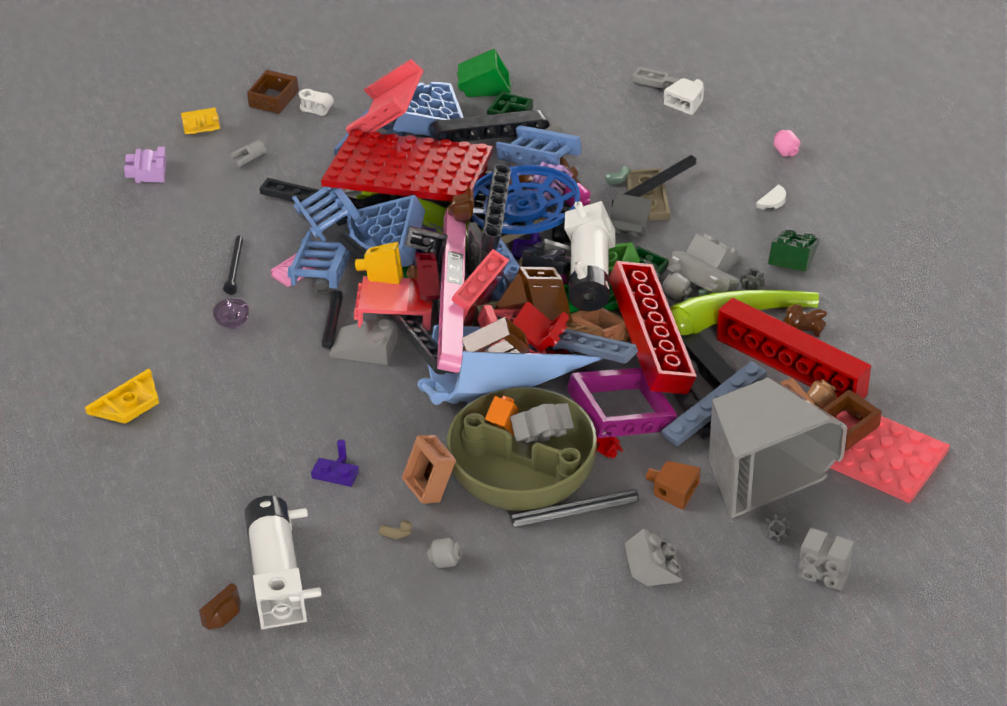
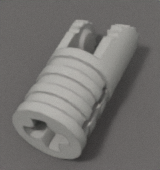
M258 139L232 152L230 155L233 159L244 155L243 158L237 161V165L241 167L253 159L266 154V148L263 142Z

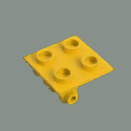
M215 107L181 113L185 135L220 129Z

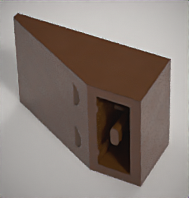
M519 267L517 274L522 278L527 302H530L551 321L564 311L569 316L566 323H571L572 317L563 280L554 267Z

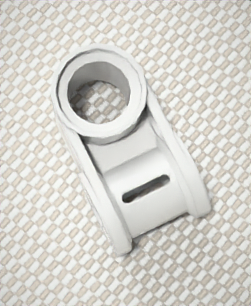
M303 89L299 92V98L301 99L300 110L303 112L324 116L334 103L333 97L328 93L317 92L311 89Z

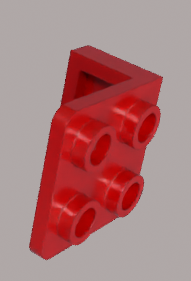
M526 302L514 319L513 324L525 333L527 341L542 353L549 346L554 347L560 340L559 335L567 328L566 322L569 316L563 311L551 321L530 302Z

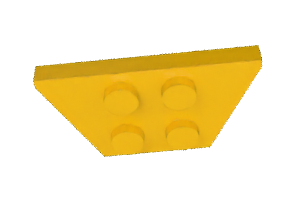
M146 369L85 407L86 414L126 424L159 404L151 369Z

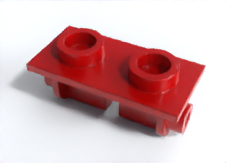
M596 436L597 444H600L596 451L608 459H614L617 455V450L623 452L618 438H597Z

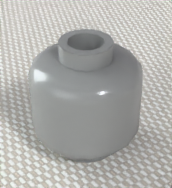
M678 272L672 275L668 274L662 284L664 294L677 302L681 301L683 297L688 298L692 292L690 279Z
M451 537L434 540L431 544V549L427 551L429 561L433 562L439 569L456 566L459 559H462L461 545Z

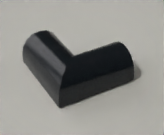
M408 226L405 246L421 249L423 253H434L437 261V270L439 271L448 235Z

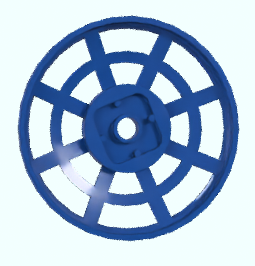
M539 165L509 167L511 169L510 177L512 184L509 185L508 192L512 190L514 192L507 195L504 213L506 220L503 221L501 233H537L554 228L565 222V213L560 214L564 201L573 197L575 203L580 201V190L576 181L566 173L551 167ZM493 172L476 181L473 192L474 199L479 192L488 197L489 189L485 187L491 183ZM518 175H541L547 178L543 184L520 183ZM556 179L567 185L571 192L561 196L550 185ZM523 188H532V189H538V190H537V191H532V190H522V189H523ZM548 192L555 199L546 201L543 194ZM488 198L484 203V209L474 208L471 217L481 227H483L484 221L475 214L485 215ZM558 204L555 213L546 212L547 207ZM540 217L548 218L537 224L533 223V220ZM513 222H525L526 226H515L510 224H512Z

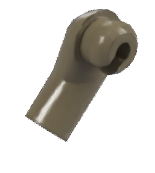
M404 520L398 528L382 524L379 534L397 540L411 534L412 523Z

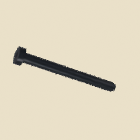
M241 235L236 236L228 281L224 283L223 287L224 292L227 294H234L237 291L235 281L243 243Z

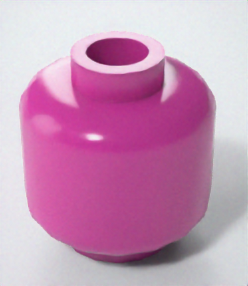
M577 183L580 190V202L583 206H587L591 203V193L580 183ZM568 186L565 188L563 195L571 192ZM573 197L564 202L572 208L575 199Z

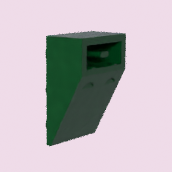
M794 230L782 231L771 243L768 264L806 272L810 268L820 238H815L814 234L804 233V235L796 234L797 232Z

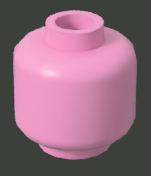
M781 130L774 136L773 146L783 157L789 155L792 157L799 152L800 140L791 130Z

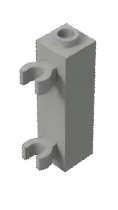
M673 251L668 259L667 270L673 273H680L690 279L691 282L712 293L736 290L739 279L684 251Z

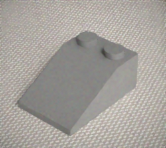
M375 318L364 321L361 327H358V323L341 327L329 357L388 365L398 340L397 325L393 320Z

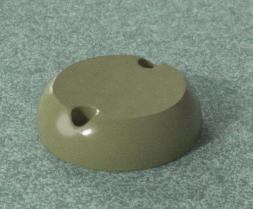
M514 387L490 392L466 405L456 415L450 425L447 435V449L456 459L452 472L466 491L492 507L522 512L553 506L568 498L579 489L592 471L596 457L597 439L596 430L589 415L573 400L546 389ZM495 396L499 398L507 396L513 399L514 404L519 408L518 413L527 412L542 404L556 405L568 403L574 428L567 430V434L564 436H551L550 441L526 444L525 441H516L515 435L513 437L510 432L491 426L485 420V417Z

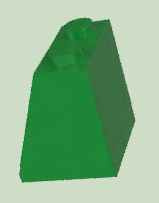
M495 48L458 64L457 77L459 82H457V86L461 92H464L466 97L498 96L501 92L512 94L510 72Z

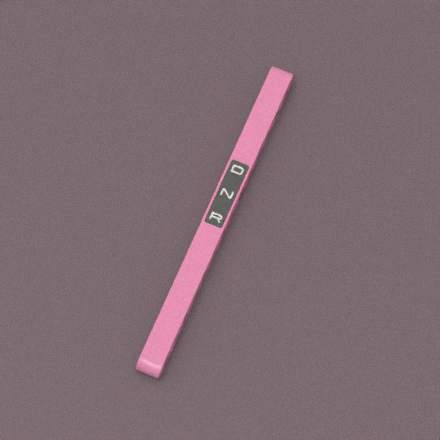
M447 207L443 224V233L447 234L448 237L442 256L437 369L459 373L463 351L464 309L451 301V299L464 283L466 222L455 221L454 217L448 214Z

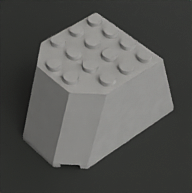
M770 378L757 381L713 399L709 463L731 519L823 481L828 476L826 471L836 460L840 462L844 458L847 426L788 387Z

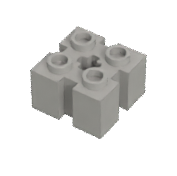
M568 403L556 405L542 404L527 412L510 416L516 441H525L526 444L534 442L544 443L550 441L551 436H564L567 434V430L574 428Z
M810 528L801 546L800 559L802 560L799 564L798 577L813 582L819 579L824 582L825 586L842 591L851 570L852 560L850 558L853 554L854 541L839 536L832 539L827 537L828 533Z

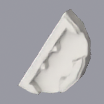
M778 184L756 202V208L765 210V208L774 207V209L783 206L786 200V191Z

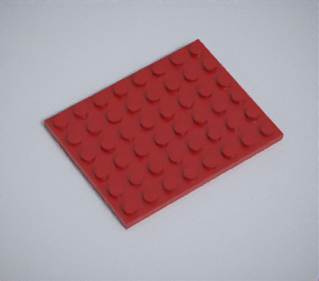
M351 130L322 177L321 186L400 196L416 195L417 198L452 202V197L465 193L467 187H471L474 192V185L481 178L493 153V146H487L483 143L469 144L465 141L451 142V140L447 139L436 141L429 137L416 138L411 135L398 136L397 134L388 135L381 134L380 132L368 133L362 130Z

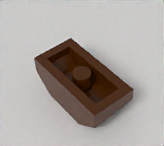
M230 583L199 610L202 626L208 630L223 627L239 613L241 600L235 584Z

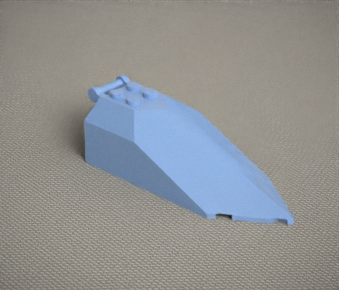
M435 325L432 338L438 344L439 325ZM463 326V337L481 329V327ZM528 344L529 349H535V347ZM553 347V350L563 349V348ZM571 350L568 351L574 355L462 351V363L459 373L436 374L428 365L431 379H420L417 387L422 392H425L429 396L430 401L435 405L441 404L442 401L457 404L459 401L470 403L480 396L497 390L514 387H534L604 358L577 354Z

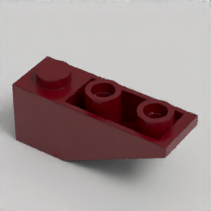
M415 253L414 277L420 299L425 301L440 299L435 254Z

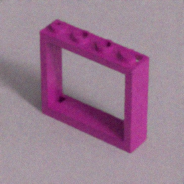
M642 368L571 374L567 391L574 402L589 415L595 427L597 438L662 432L661 430L676 420L677 414L662 392L649 390ZM639 389L655 413L606 417L591 393Z

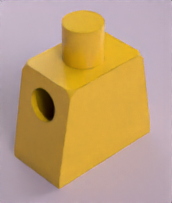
M398 242L371 247L366 251L365 259H356V271H367L369 281L400 284L403 278Z

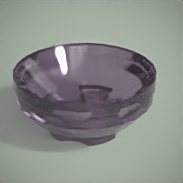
M226 299L214 307L213 316L219 325L228 329H235L248 319L249 306L240 299ZM232 318L238 319L236 321L228 322V320Z

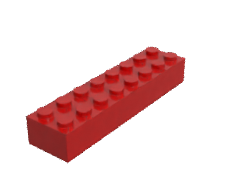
M616 261L609 276V281L632 344L637 346L638 352L636 355L649 390L688 394L697 376L653 265Z
M733 297L718 310V341L809 387L815 381H822L824 379L836 388L837 397L848 390H851L863 399L868 395L871 365Z

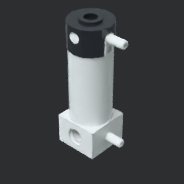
M578 201L574 204L576 209L565 212V231L571 241L569 298L574 307L590 312L603 308L609 300V248L615 247V228L602 201L583 206Z
M276 496L258 497L245 508V520L250 540L254 569L253 581L261 630L307 622L304 599L320 597L322 595L320 587L302 590L299 568H297L291 519L307 517V509L289 511L286 501Z

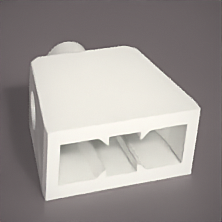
M682 78L664 90L665 105L690 115L694 114L704 98L703 82L699 79L693 82Z

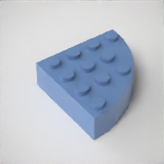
M431 82L430 85L418 83L406 113L391 121L392 130L397 132H408L414 135H425L434 138L429 130L433 122L464 117L450 83Z
M416 195L357 209L361 217L356 221L351 216H348L347 225L351 238L366 251L371 247L398 242L402 266L406 267L413 264L416 248L405 246V236L408 226L422 227L425 209Z

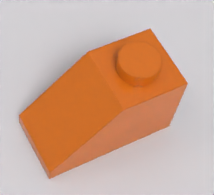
M495 396L485 420L491 426L510 432L514 437L515 434L510 416L518 414L519 408L514 404L513 399L507 396H502V398Z

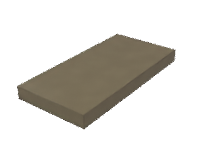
M662 168L631 170L626 177L627 190H631L662 172ZM665 183L641 196V198L650 199L652 202L648 221L670 219Z

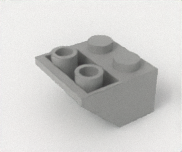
M696 233L686 252L725 273L742 259L741 256L736 254L738 250L705 233L703 236Z
M642 529L624 543L632 578L647 586L678 583L683 580L680 571L681 566L676 556L677 551L672 543L664 541L655 533H650L645 529Z

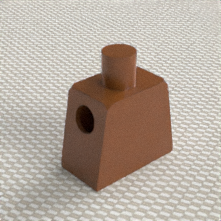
M667 461L660 471L649 468L646 480L654 483V495L684 510L700 484L701 468Z

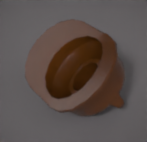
M467 187L465 193L452 197L451 205L448 207V214L453 216L455 221L467 222L469 224L474 210V196L471 187Z

